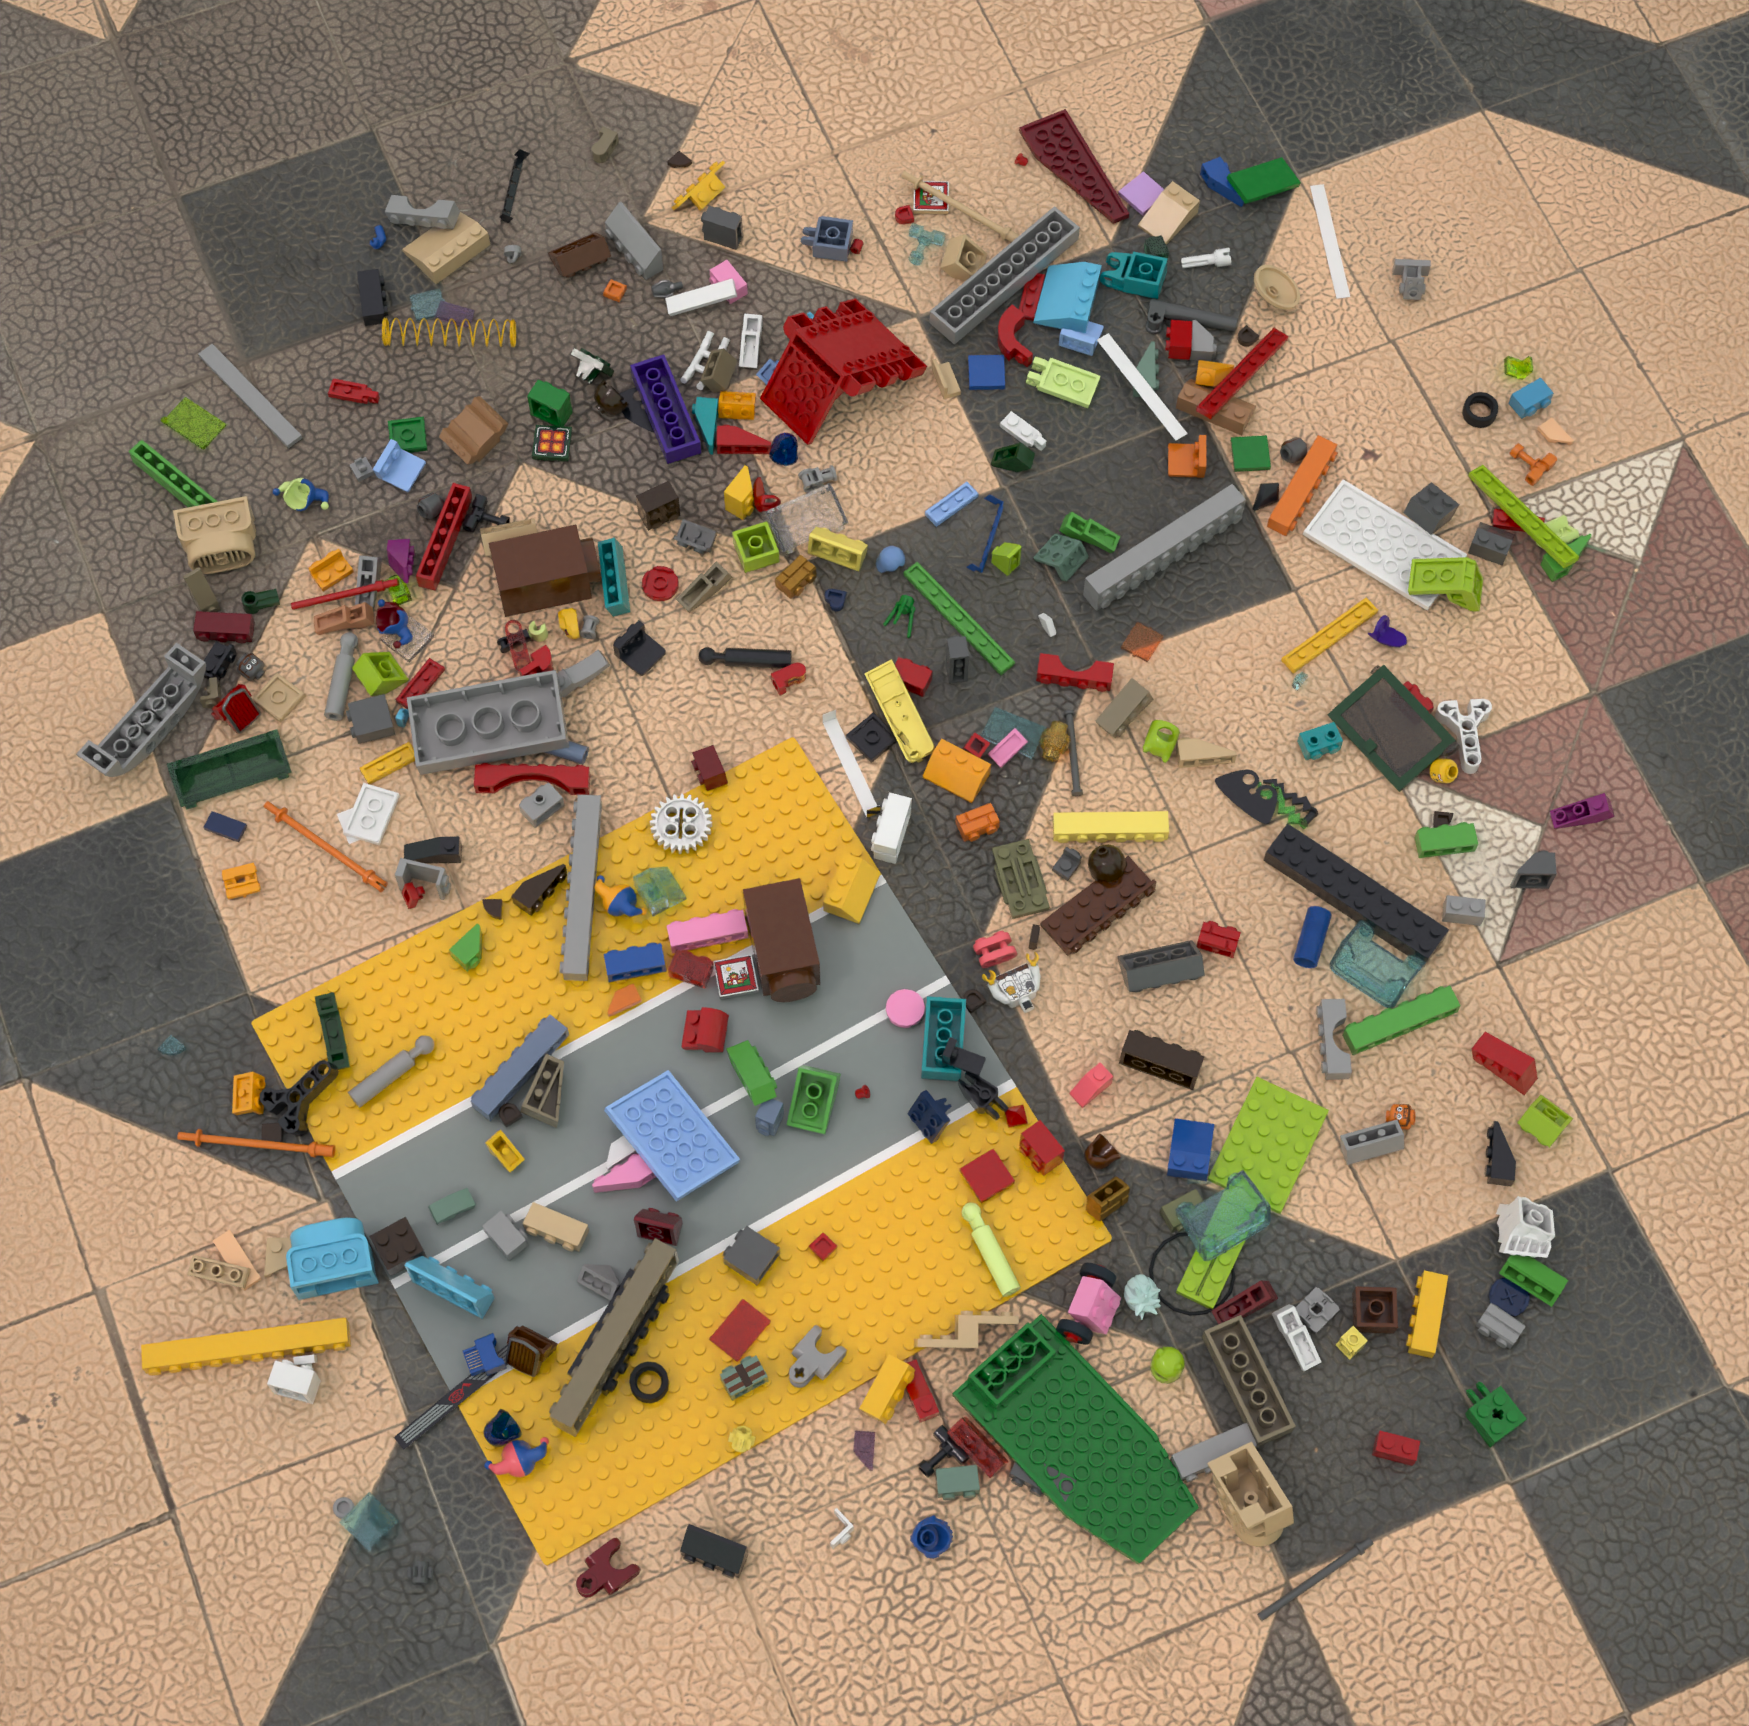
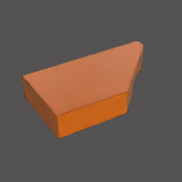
M634 984L615 991L607 1012L609 1017L642 1002Z

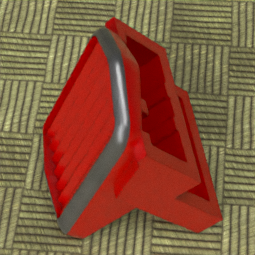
M238 684L211 709L213 711L211 715L216 720L226 721L238 734L245 731L261 715V712L252 700V695L243 684Z

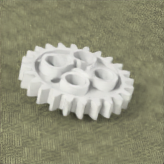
M674 794L673 800L666 797L667 803L660 801L661 808H654L656 813H651L653 820L650 821V826H652L650 828L651 833H655L653 839H658V845L664 844V850L671 847V853L678 849L679 854L682 853V849L689 853V848L692 847L696 851L697 844L703 846L702 840H708L706 834H711L710 827H712V822L710 821L712 817L711 814H708L709 809L704 808V802L698 804V798L692 801L691 795L684 799L683 794L678 799ZM680 809H683L682 839H679ZM670 813H675V814H676V816H674V817H669V816H667V815L670 814ZM689 813L696 814L694 817L687 816ZM670 830L675 831V833L672 835L667 834V832ZM687 831H694V832H695V833L692 834V835H687V834H686Z

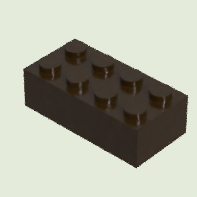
M1129 1030L1122 1048L1119 1064L1193 1090L1205 1056H1202L1201 1053L1195 1050L1188 1051L1182 1049L1178 1044L1165 1043L1161 1038H1151L1139 1030Z

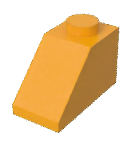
M1199 360L1195 384L1217 386L1234 369V365Z

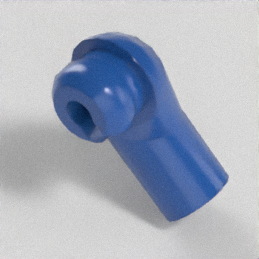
M378 225L374 228L377 237L370 240V245L374 249H380L387 240L383 226Z

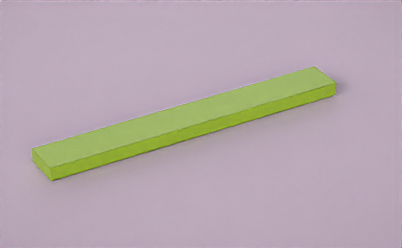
M1484 465L1469 472L1468 477L1559 565L1565 569L1578 561L1579 556Z

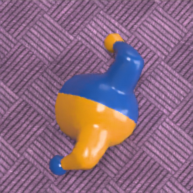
M603 876L597 877L594 888L602 897V905L608 914L612 916H622L625 914L629 917L647 914L645 907L640 909L635 907L637 902L636 894L630 886L619 884L609 887L604 884L605 878Z

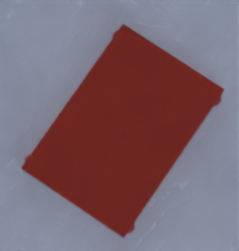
M742 1299L714 1334L710 1336L709 1340L738 1362L770 1324L771 1320Z

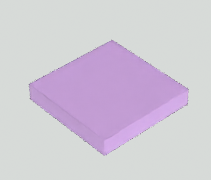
M1142 172L1119 190L1118 195L1144 216L1164 189L1145 172Z

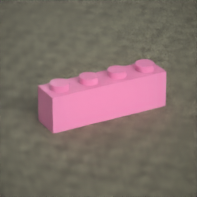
M738 909L730 910L724 914L713 913L704 918L694 917L684 922L674 921L667 925L672 953L748 938L744 912Z

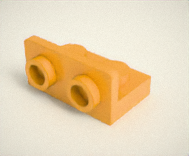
M720 391L718 417L754 420L756 393Z
M340 549L329 552L326 557L315 561L308 568L311 577L323 592L354 573L353 568L343 557Z
M255 1072L234 1076L233 1114L241 1115L254 1112L260 1115L264 1113V1105L260 1101V1093L265 1089L266 1085L264 1076Z

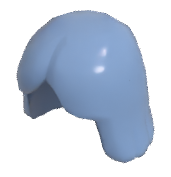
M893 545L884 548L876 559V567L880 573L886 571L893 572L899 566H904L905 564L903 551Z

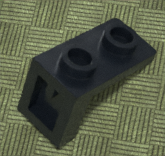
M951 1037L942 1055V1063L976 1076L980 1075L986 1058L957 1047V1040Z

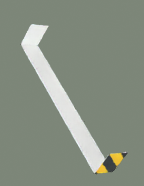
M836 710L823 714L824 727L866 817L868 818L880 813L881 805L877 806L836 718Z

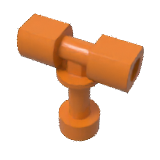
M1517 443L1511 450L1510 455L1515 459L1520 457L1531 466L1529 469L1531 471L1526 475L1525 481L1534 486L1541 479L1543 472H1548L1556 464L1557 457L1552 453H1548L1542 460L1539 458L1534 460L1523 451L1525 447Z

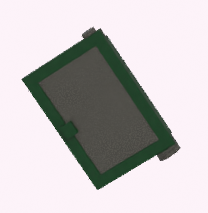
M1377 665L1371 670L1370 673L1372 675L1327 715L1400 792L1441 755L1446 759L1451 757L1460 748V745L1385 665L1382 667Z

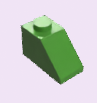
M476 924L449 949L451 957L467 972L471 968H475L480 963V959H482V931L479 924Z

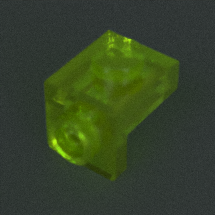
M1507 356L1504 359L1505 375L1523 380L1533 372L1532 357L1528 356L1524 360Z

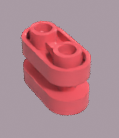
M999 931L989 938L982 937L975 941L973 948L976 955H983L979 958L982 968L1001 964L1017 956L1018 953L1015 946H1008L1012 941L1008 932Z

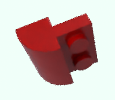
M547 645L530 654L532 662L521 668L519 673L520 676L554 670L551 652Z
M702 1007L701 1010H687L681 1047L684 1050L723 1052L729 1015L721 1010Z

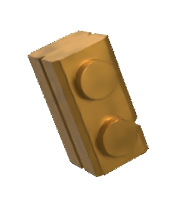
M799 555L775 578V586L790 599L795 595L799 596L803 592L805 585L815 581L817 577L816 567L805 557Z
M1115 1176L1087 1196V1213L1097 1221L1103 1220L1128 1202L1129 1185Z

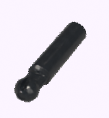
M705 647L699 651L698 659L704 665H711L715 661H723L725 666L784 668L791 665L792 650L726 648L723 653L715 652L710 647Z

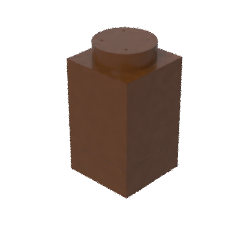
M576 524L489 543L505 617L592 599L590 583L602 581L593 538L580 540Z
M797 878L743 889L744 911L763 996L771 995V999L776 1002H792L804 999L815 993L817 985H820V962L801 879Z

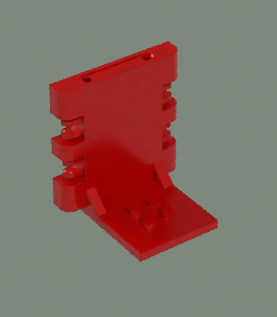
M854 298L840 302L835 313L825 306L817 309L813 319H810L804 312L787 317L783 330L790 341L760 399L809 445L814 441L833 403L844 392L854 397L870 392L875 385L880 388L893 385L897 378L902 381L922 376L928 366L884 326L871 311Z

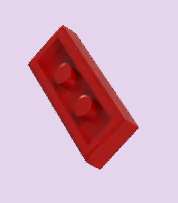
M1037 273L1033 279L1024 285L1019 310L1025 314L1026 320L1034 321L1045 274Z
M429 658L395 699L396 702L408 709L407 697L426 694L445 671V667Z

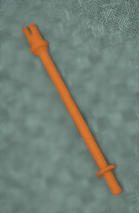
M269 801L264 804V808L276 816L275 821L277 823L284 821L362 876L365 884H370L379 892L385 890L379 884L386 888L388 885L387 881L377 876L372 869L365 870L287 815L288 809L286 807L279 809Z
M198 1129L196 1134L178 1132L177 1135L178 1140L195 1141L197 1147H200L202 1142L305 1152L315 1158L316 1156L331 1158L335 1156V1145L318 1144V1142L314 1141L309 1145L205 1135L201 1129Z

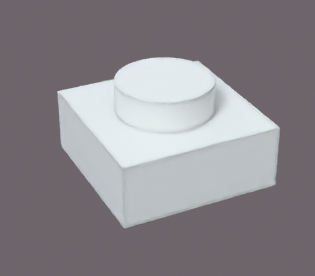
M317 1354L293 1357L294 1365L312 1367V1363H317Z

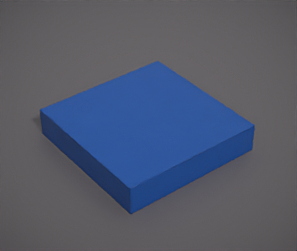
M968 355L969 390L1005 389L1004 355Z

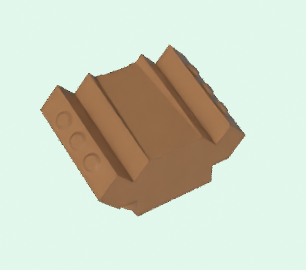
M478 396L474 397L472 403L466 405L463 411L451 420L447 428L442 429L439 438L469 465L473 464L476 460L480 462L500 442V436L505 432L508 423L484 399Z

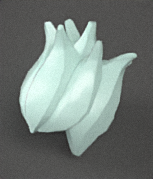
M1139 1274L1127 1282L1124 1298L1128 1307L1135 1311V1315H1139L1141 1320L1145 1312L1157 1315L1158 1313L1154 1308L1161 1306L1158 1299L1160 1289L1156 1287L1155 1282L1151 1278Z

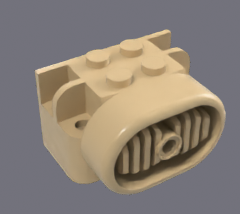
M247 496L173 510L177 535L183 550L187 553L188 565L192 570L199 567L203 574H213L245 567L254 560L255 518Z
M1252 1442L1207 1463L1213 1473V1482L1217 1487L1218 1503L1221 1509L1224 1510L1235 1533L1244 1543L1256 1547L1270 1545L1281 1536L1284 1528L1294 1524L1291 1503Z

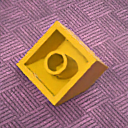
M744 465L724 491L725 510L741 520H744L747 515L750 516L754 510L753 490L749 470L746 465Z

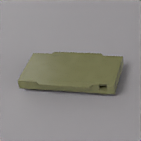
M1029 839L993 847L992 854L996 864L994 870L1004 903L1008 904L1012 919L1048 911L1050 906L1046 897L1047 890L1037 857L1033 854Z

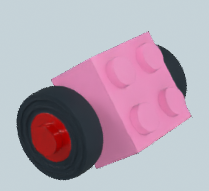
M1086 1262L1080 1269L1079 1274L1082 1279L1068 1311L1075 1321L1061 1319L1056 1328V1331L1068 1341L1088 1345L1091 1342L1093 1332L1107 1334L1121 1300V1297L1111 1289L1116 1281V1275L1102 1265Z

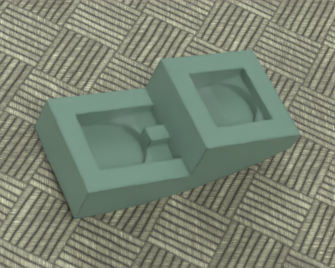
M465 1188L432 1203L428 1208L436 1224L455 1218L456 1214L473 1209L476 1204L468 1188Z

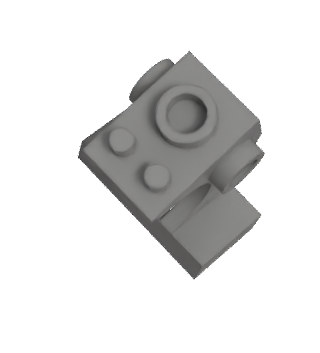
M1395 259L1392 272L1393 275H1401L1402 283L1399 285V294H1402L1403 299L1421 300V296L1425 294L1426 289L1424 284L1425 278L1421 276H1428L1431 260Z

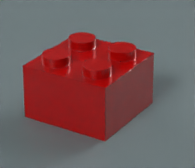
M1041 1120L1021 1133L1019 1150L1024 1157H1029L1032 1161L1031 1165L1037 1173L1041 1172L1045 1176L1063 1163L1065 1150Z

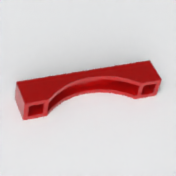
M489 763L475 765L474 789L476 793L495 794L511 784L534 780L554 784L570 795H589L591 774L589 767L584 765L566 766L559 764L548 766L546 764H539L537 766H529L528 764L509 765L502 763L500 765H491Z

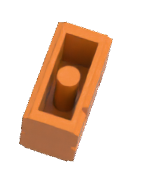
M991 803L955 817L956 826L964 842L967 840L975 841L980 838V835L985 833L988 835L993 834L1000 825L999 818Z

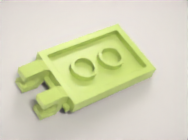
M1035 356L1031 369L1042 373L1040 375L1029 371L1026 383L1036 386L1039 391L1089 408L1101 376L1053 358L1047 361Z

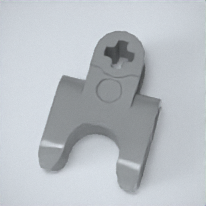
M815 1325L805 1335L791 1353L798 1359L789 1370L790 1383L796 1388L805 1387L815 1375L824 1380L846 1356L847 1349L843 1346L836 1347L835 1350L828 1354L820 1353L816 1349L815 1345L822 1335V1328L818 1325ZM796 1373H803V1378L800 1376L796 1378Z

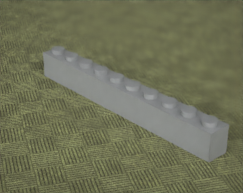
M578 795L577 801H574L573 811L576 813V819H572V830H575V834L571 836L570 841L573 854H569V865L572 866L571 872H568L567 876L570 890H566V901H569L568 907H565L564 919H567V925H563V937H566L565 943H562L561 955H564V962H560V973H563L564 980L588 981L595 897L594 886L596 884L602 812L601 795Z

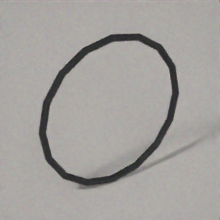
M1198 1232L1177 1233L1164 1240L1152 1255L1149 1267L1150 1278L1154 1281L1153 1267L1155 1259L1165 1244L1178 1237L1192 1235L1202 1237L1203 1234ZM1218 1241L1214 1242V1244L1220 1247L1224 1253L1227 1252L1226 1248L1221 1243H1219ZM1234 1266L1231 1270L1232 1278L1229 1290L1213 1309L1223 1304L1232 1293L1236 1278ZM1159 1293V1300L1175 1312L1193 1316L1208 1314L1212 1311V1309L1189 1312L1175 1308L1164 1300Z

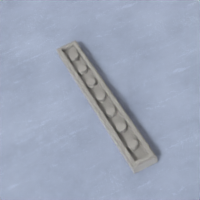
M213 344L198 353L199 358L288 449L302 439V435Z

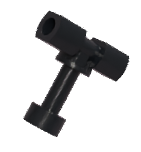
M476 494L472 503L473 510L471 514H467L462 526L464 530L474 532L478 522L482 523L485 520L501 525L510 523V517L501 515L499 518L487 514L485 509L488 502L487 497Z
M941 1425L933 1433V1436L941 1443L939 1445L941 1450L928 1462L923 1460L917 1466L929 1478L935 1472L933 1467L946 1456L948 1458L953 1456L962 1466L970 1459L971 1455L961 1444L958 1446L952 1440V1434Z

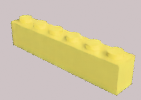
M1168 811L1053 813V841H1058L1059 843H1067L1069 841H1077L1079 843L1097 841L1103 843L1112 840L1116 842H1125L1126 840H1134L1135 842L1154 840L1155 842H1162L1168 840Z

